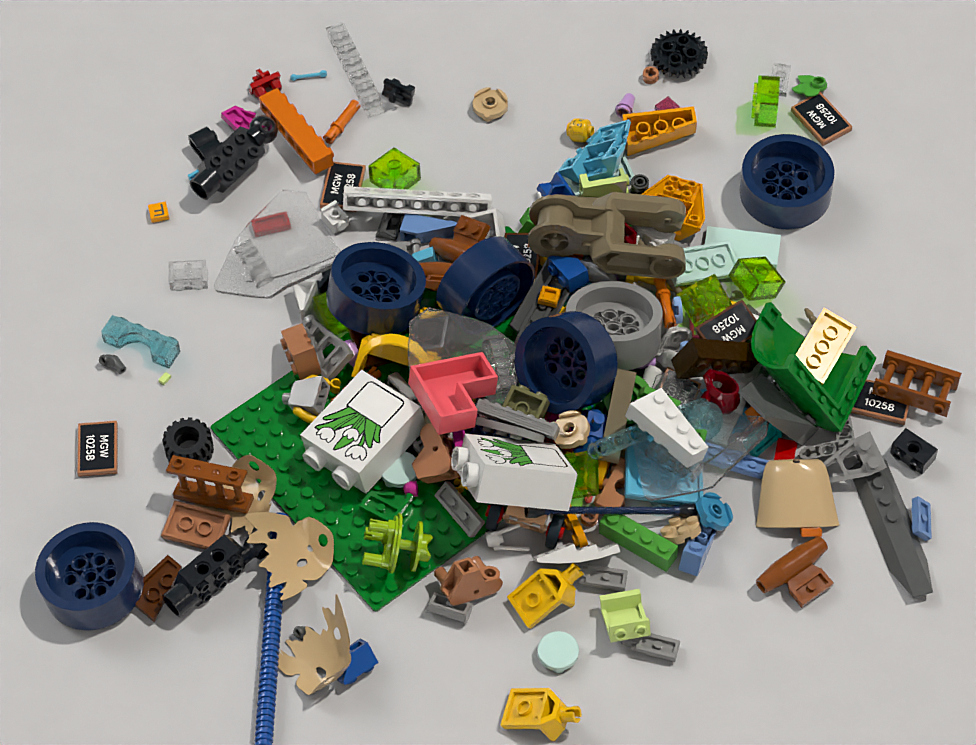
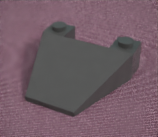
M761 373L738 392L766 421L801 445H804L819 430L815 425L817 421L812 416L800 413L780 393L777 383L770 375L767 377Z

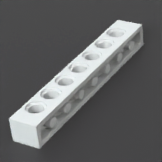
M344 186L343 210L466 216L490 210L492 205L491 194Z

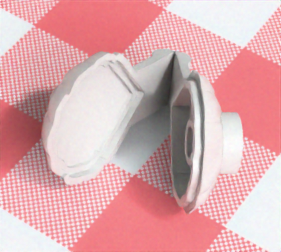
M675 326L669 328L662 337L660 349L654 357L656 358V363L658 362L665 369L669 367L674 370L671 359L678 353L677 351H680L681 342L693 338L692 331L686 327Z

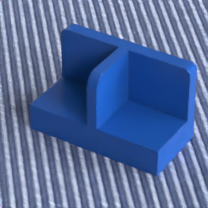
M559 172L554 174L551 182L539 184L537 187V191L542 196L555 194L576 196Z

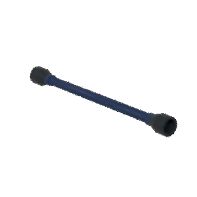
M684 503L673 507L570 506L569 511L524 507L526 518H538L549 514H667L688 518L698 514L695 503Z

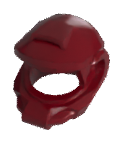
M708 369L703 375L707 390L701 396V403L717 414H731L740 404L738 383L725 372ZM713 382H721L722 386L720 388H715Z

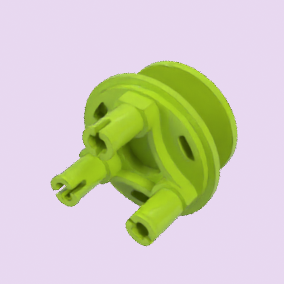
M398 513L397 516H394L393 520H388V522L370 518L369 527L365 528L364 539L381 541L384 544V551L382 555L364 552L362 564L384 568L393 574L399 549L410 550V571L415 572L418 561L428 562L431 555L427 545L433 537L429 534H423V522L418 521L413 541L401 539L402 513Z

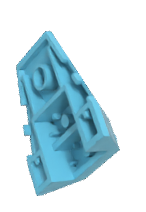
M628 119L600 127L587 140L588 144L583 149L581 147L576 150L577 155L574 158H568L558 172L579 183L580 174H587L589 181L614 177V173L619 168L631 121Z

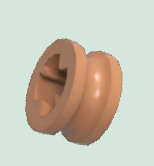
M653 66L646 67L643 70V81L647 84L656 83L659 75L658 69Z
M581 514V523L586 527H593L598 523L599 514ZM586 515H590L593 519L586 518Z

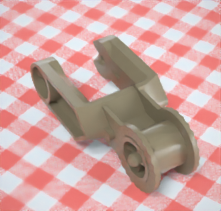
M611 192L594 200L591 206L582 205L570 197L555 194L542 196L530 206L529 217L535 227L529 232L528 244L532 251L542 257H569L573 254L590 255L592 262L606 273L661 279L679 277L686 270L684 249L678 245L667 243L649 246L624 243V222L633 226L653 227L655 230L663 233H673L681 230L686 217V206L678 199Z

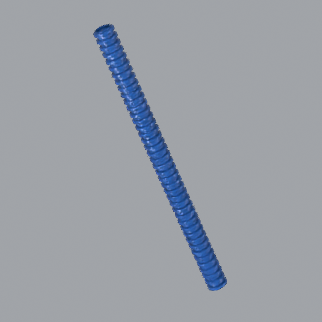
M277 512V514L288 516L285 513ZM271 531L269 539H276L277 533ZM267 571L263 643L261 645L262 655L260 661L261 672L259 673L260 684L258 685L257 725L255 726L256 737L254 745H272L274 736L273 725L275 723L274 713L277 694L278 655L280 653V626L282 624L281 615L283 600L280 599L283 593H280V591L283 589L284 583L270 588L269 584L272 573Z

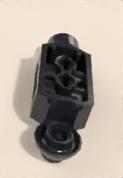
M260 115L252 119L249 129L240 126L198 166L199 173L189 182L194 193L204 200H208L216 191L224 193L265 154L263 144L271 143L275 140L278 133L275 121L269 116ZM262 125L266 126L268 131L263 130Z
M222 535L178 572L173 587L162 595L165 604L176 616L181 617L194 605L200 606L202 603L208 602L214 593L222 590L232 578L239 576L245 565L253 558L263 559L268 554L265 550L267 544L247 543L248 536L241 547L229 535Z

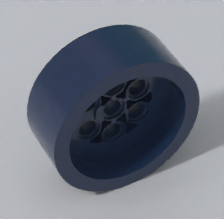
M779 134L764 138L755 143L743 159L740 181L741 202L754 219L766 226L785 230L806 227L819 220L829 207L835 175L833 161L822 146L806 137L794 134Z
M496 236L484 239L461 254L446 271L437 289V304L466 334L476 335L487 332L505 321L521 305L533 285L535 269L506 238Z
M380 242L353 244L340 251L332 263L326 292L327 306L332 315L341 324L356 332L371 335L372 333L378 335L400 333L409 328L417 319L426 285L425 273L413 256L396 246Z
M567 311L532 322L522 332L516 346L515 369L520 385L529 388L530 392L535 394L536 392L545 394L550 402L547 412L562 414L566 411H576L600 402L612 389L617 375V354L612 338L599 321L583 312Z
M80 523L62 530L48 541L36 562L35 580L46 605L59 622L73 629L97 630L115 624L131 612L143 591L144 573L131 542L119 529L105 523Z

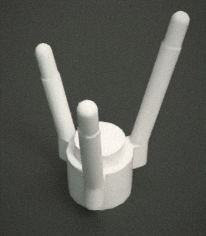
M512 524L496 531L485 532L488 548L494 547V551L530 550L529 547L500 545V543H504L502 534L519 528L520 524Z

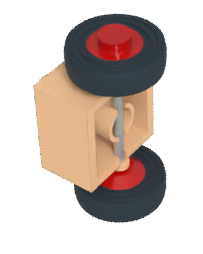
M491 504L487 507L485 528L488 530L496 531L499 522L503 518L506 523L520 524V527L542 534L546 531L545 547L555 549L558 540L563 537L565 528L562 527L565 519L563 514H554L552 521L547 526L549 515H543L538 518H526L524 507L508 505L505 513L504 505Z

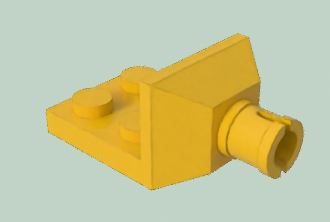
M572 563L563 572L557 569L540 568L511 592L507 598L526 626L532 629L561 603L571 608L575 605L576 588L573 584L584 573L580 571L581 569L575 563Z
M511 688L500 725L504 729H540L551 741H555L565 730L567 722H580L581 719L575 717H581L582 713L579 706L567 707L550 688Z

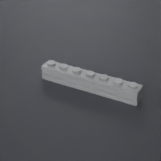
M479 399L476 405L478 409L477 414L545 435L546 438L555 441L560 431L557 423L546 422L543 418L537 419L531 414L526 415L520 410L514 411L508 406L502 407L501 404L491 403L487 399Z

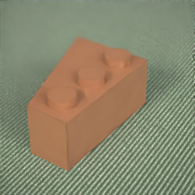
M301 323L282 330L283 338L280 339L283 350L287 349L285 354L288 362L293 363L290 364L293 374H298L300 380L310 375L321 374L322 371L315 348L311 345V340L308 338L303 324Z

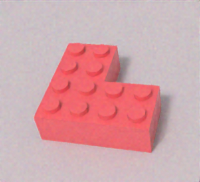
M479 352L410 366L408 384L436 432L440 435L475 427L478 409L472 399L495 395L498 376L484 353Z

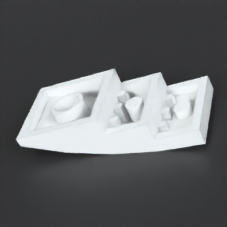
M568 543L532 558L533 561L540 563H576L603 558L620 552L618 544L614 543L599 549L593 543L577 549L573 543Z

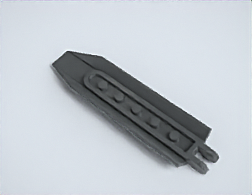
M583 255V259L590 257V255ZM548 258L510 324L518 334L514 341L515 347L522 332L528 325L540 318L559 314L570 294L566 287L560 285L558 278L550 274ZM543 285L561 289V295L556 308L538 304V298Z
M858 452L856 453L858 463L851 467L849 470L859 469L862 467L863 462ZM884 460L887 468L870 476L853 479V482L888 570L913 598L931 594L933 589L927 558L918 536L913 534L911 519L888 463Z

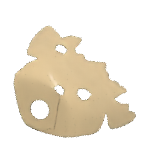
M252 455L243 456L232 467L247 470L248 472L241 487L242 492L251 493L254 496L248 513L269 512L272 504L270 502L276 488V474L271 467ZM250 461L255 462L259 466L258 471L250 467ZM256 479H260L261 482L256 483ZM223 485L224 488L234 490L231 486ZM264 490L263 498L261 501H258V494ZM194 504V506L230 515L232 518L231 533L243 526L248 531V535L252 533L254 526L246 519V514Z
M254 512L245 515L246 519L257 529L256 532L249 535L247 543L267 544L265 550L269 555L259 564V567H264L272 573L269 587L271 588L286 582V586L280 591V593H283L280 598L281 600H286L307 588V584L303 580H317L331 567L334 553L333 534L318 520L307 517L292 526L290 518L286 515L272 512ZM270 531L276 532L277 538L269 539L267 533ZM321 534L326 535L328 539L325 547L319 544L318 539ZM311 545L313 551H308L307 547ZM301 558L306 559L307 565L297 566V562Z
M337 594L335 595V615L329 608L322 607L328 630L323 629L321 635H319L308 626H305L306 634L303 636V641L296 639L294 641L286 640L295 657L287 655L282 650L278 655V668L286 675L300 674L296 685L307 695H311L336 681L351 663L349 631ZM336 627L339 629L340 639L335 638L334 630ZM316 668H323L326 671V676L324 678L319 677Z

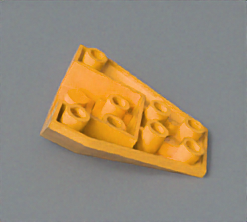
M667 175L640 194L678 199L686 206V217L681 230L675 232L674 240L681 241L701 230L705 222L703 184Z

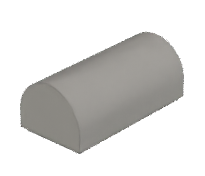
M398 372L388 375L387 386L420 406L411 387Z
M434 592L427 605V611L467 623L473 603L466 602L454 606L450 604L445 594Z

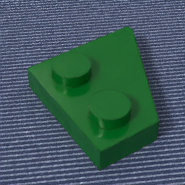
M369 491L360 503L359 510L378 520L388 522V520H393L394 516H397L398 513L403 514L413 500V494L407 493V496L395 495V492L381 493L379 491Z

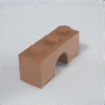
M620 457L619 463L613 464L610 478L604 480L601 494L598 493L594 499L593 504L595 507H625V496L616 492L620 488H625L624 458Z

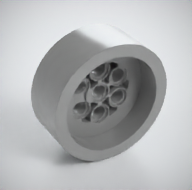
M604 281L579 289L568 300L566 312L578 311L586 313L605 327L616 349L618 369L632 370L641 367L657 355L661 344L663 310L658 299L648 290L631 283Z

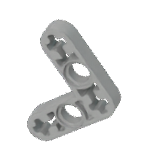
M850 415L842 432H835L837 440L801 449L799 453L800 459H819L824 463L837 452V449L840 450L852 439H855ZM842 432H850L847 436H840ZM826 450H833L831 454H824ZM852 451V452L849 453L845 458L852 457V456H854L857 452H856V451Z

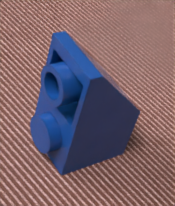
M548 257V270L550 274L556 276L560 285L566 287L570 293L589 283L588 269L578 258Z
M361 638L350 645L351 663L337 679L338 682L344 685L352 684L357 680L358 676L370 672L379 663L368 642Z

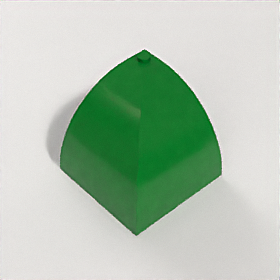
M772 302L766 303L752 333L751 346L754 357L804 415L809 414L817 421L815 425L831 432H842L876 361V356L867 345L860 346L856 355L841 353L824 384L821 385L796 356L806 337L783 320L782 314Z

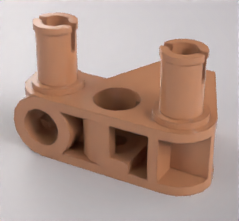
M432 423L424 425L420 431L424 448L412 463L417 478L427 484L457 478L461 480L459 473L454 471L451 466L453 440L446 433L438 435Z
M479 556L453 562L448 573L444 567H439L434 571V576L441 584V592L445 594L450 604L454 606L494 594L503 585L500 571L494 566H486Z

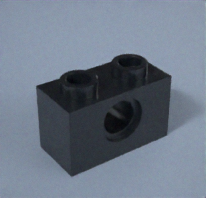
M907 428L893 441L890 454L896 460L904 462L911 470L917 471L921 475L935 461L938 452L936 447Z

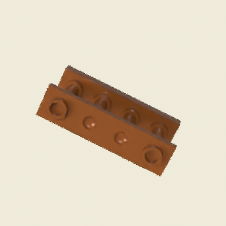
M887 350L882 368L887 370L883 380L875 379L872 394L947 417L951 401L946 400L950 389L957 391L962 373ZM894 372L905 375L901 386L890 382ZM912 378L924 381L920 392L909 388ZM931 383L942 386L939 398L928 394Z
M175 455L172 456L166 469V473L177 475L179 479L173 492L174 499L248 514L254 496L251 493L242 492L241 487L248 473L247 470ZM186 477L196 479V482L189 481ZM205 481L212 482L215 486L205 484ZM223 485L231 486L234 490L224 488Z

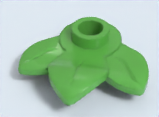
M798 75V80L801 84L792 87V91L797 94L813 97L827 89V82L825 78L820 76Z

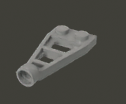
M307 315L302 320V324L305 327L308 338L311 340V345L315 348L322 371L321 375L331 381L352 359L354 354L347 343L322 325L315 315ZM322 332L325 337L317 344L315 338ZM331 342L335 349L324 359L322 351Z
M871 432L852 439L824 462L826 468L834 462H838L842 469V474L829 477L830 483L870 476L887 468ZM856 451L863 465L859 469L848 470L845 468L843 460L849 453Z

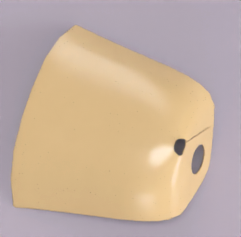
M783 459L767 462L762 477L756 527L839 526L828 471L821 460Z

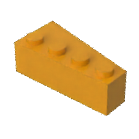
M694 106L623 114L622 121L628 119L631 121L625 145L627 156L696 133L697 119Z

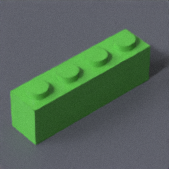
M605 514L599 521V534L665 572L669 570L677 559L678 545L623 514Z

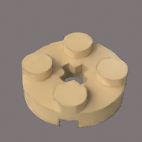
M491 87L480 89L474 95L473 111L484 121L499 118L508 111L507 95L500 89L491 90Z
M566 411L560 414L559 419L554 422L560 428L556 441L554 440L557 446L561 449H570L586 444L590 433V424L587 418L577 411ZM569 427H573L574 430L572 432H566L569 430Z
M679 516L670 518L669 524L665 525L660 532L663 538L672 543L682 544L685 543V538L691 537L692 540L697 537L701 532V527L697 516L681 519Z

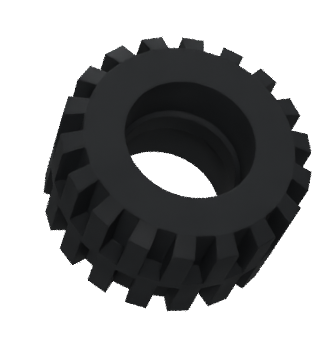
M188 417L187 420H184V418H180L179 422L175 420L172 422L173 425H169L166 428L167 431H164L162 442L169 463L173 455L204 462L212 458L211 453L214 452L211 432L206 423H201L200 419L196 418L193 420L192 417ZM193 440L197 442L189 448L180 447L185 441Z

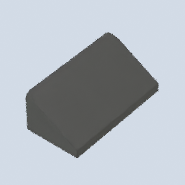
M384 212L376 237L396 241L405 213Z

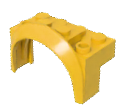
M372 333L361 341L351 376L355 377L361 370L364 371L368 354L407 366L441 360V357L437 356L438 353L430 350L425 352L417 341L406 336Z

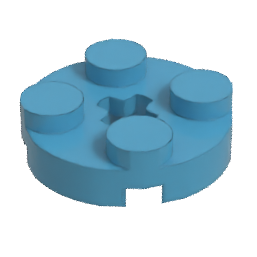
M708 492L695 502V505L701 517V524L706 528L711 527L721 531L730 525L733 520V514L727 502L723 504L719 500L722 497L712 492Z

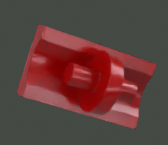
M257 69L256 76L252 77L253 83L250 84V94H255L259 100L260 96L267 93L265 88L270 87L271 90L277 88L281 91L280 73L277 71L270 75L268 70L262 72L261 69Z

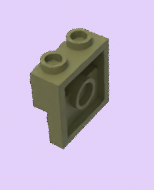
M512 384L502 407L508 406L514 411L520 410L526 415L531 414L535 418L540 419L544 417L550 402L547 396L541 392H536L535 394L523 385L515 386Z

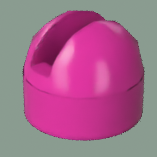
M409 481L404 485L403 490L406 495L411 493L413 497H418L417 481Z

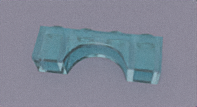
M112 315L101 331L103 342L119 349L130 343L147 345L151 349L152 361L169 369L181 352L179 342L175 338L164 336L156 330L144 328L141 324L129 322L123 317Z

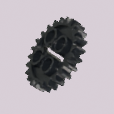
M673 29L671 34L666 31V36L660 34V39L655 38V43H652L651 61H653V66H657L658 71L663 69V75L668 72L669 77L676 74V78H679L680 75L686 78V74L693 76V71L699 73V68H704L708 58V47L705 46V41H701V36L695 38V33L690 35L689 30L683 33L682 29H680L679 33H676Z

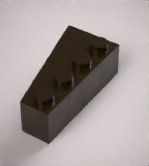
M692 338L671 359L678 379L703 377L708 369L722 371L728 375L749 373L759 363L754 357L751 343Z

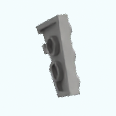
M477 417L476 425L483 426V431L494 434V430H496V434L505 437L510 434V438L521 441L522 438H526L540 443L544 442L545 435Z

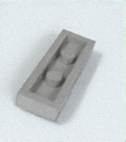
M445 481L434 496L469 537H475L485 524L484 520L450 481Z

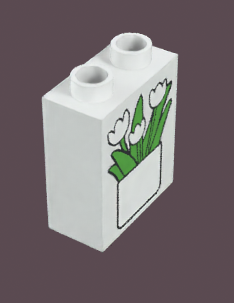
M361 370L300 434L306 450L302 456L313 469L320 471L323 467H326L332 471L333 479L342 488L350 490L352 486H355L362 492L367 493L382 477V474L420 436L422 427L426 425L421 406Z
M465 434L462 447L456 446L451 458L452 469L459 473L462 485L469 489L476 502L569 511L578 474L555 443Z

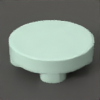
M404 452L382 474L381 478L387 487L402 488L407 482L416 481L417 476L412 466L413 461L416 459L415 456Z
M555 631L548 633L540 640L538 645V658L540 662L555 673H563L564 670L571 668L579 656L577 641L566 632Z

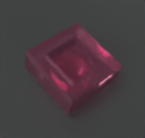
M669 96L655 105L656 111L680 108Z

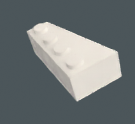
M662 388L630 403L625 417L630 421H635L638 424V428L643 432L647 431L653 436V440L656 443L664 445L668 452L685 467L688 468L703 460L708 446Z

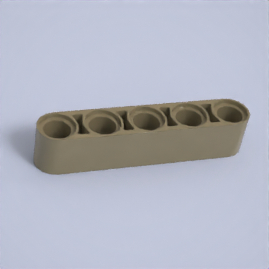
M617 368L599 456L601 461L619 463L627 423L625 415L631 403L636 372Z

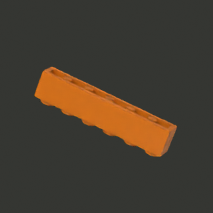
M276 88L259 97L260 108L263 113L275 121L278 131L315 175L334 165L332 149L326 147L322 137L316 135L314 128L306 123L302 114L299 115L295 105L288 102V98L284 93H281Z

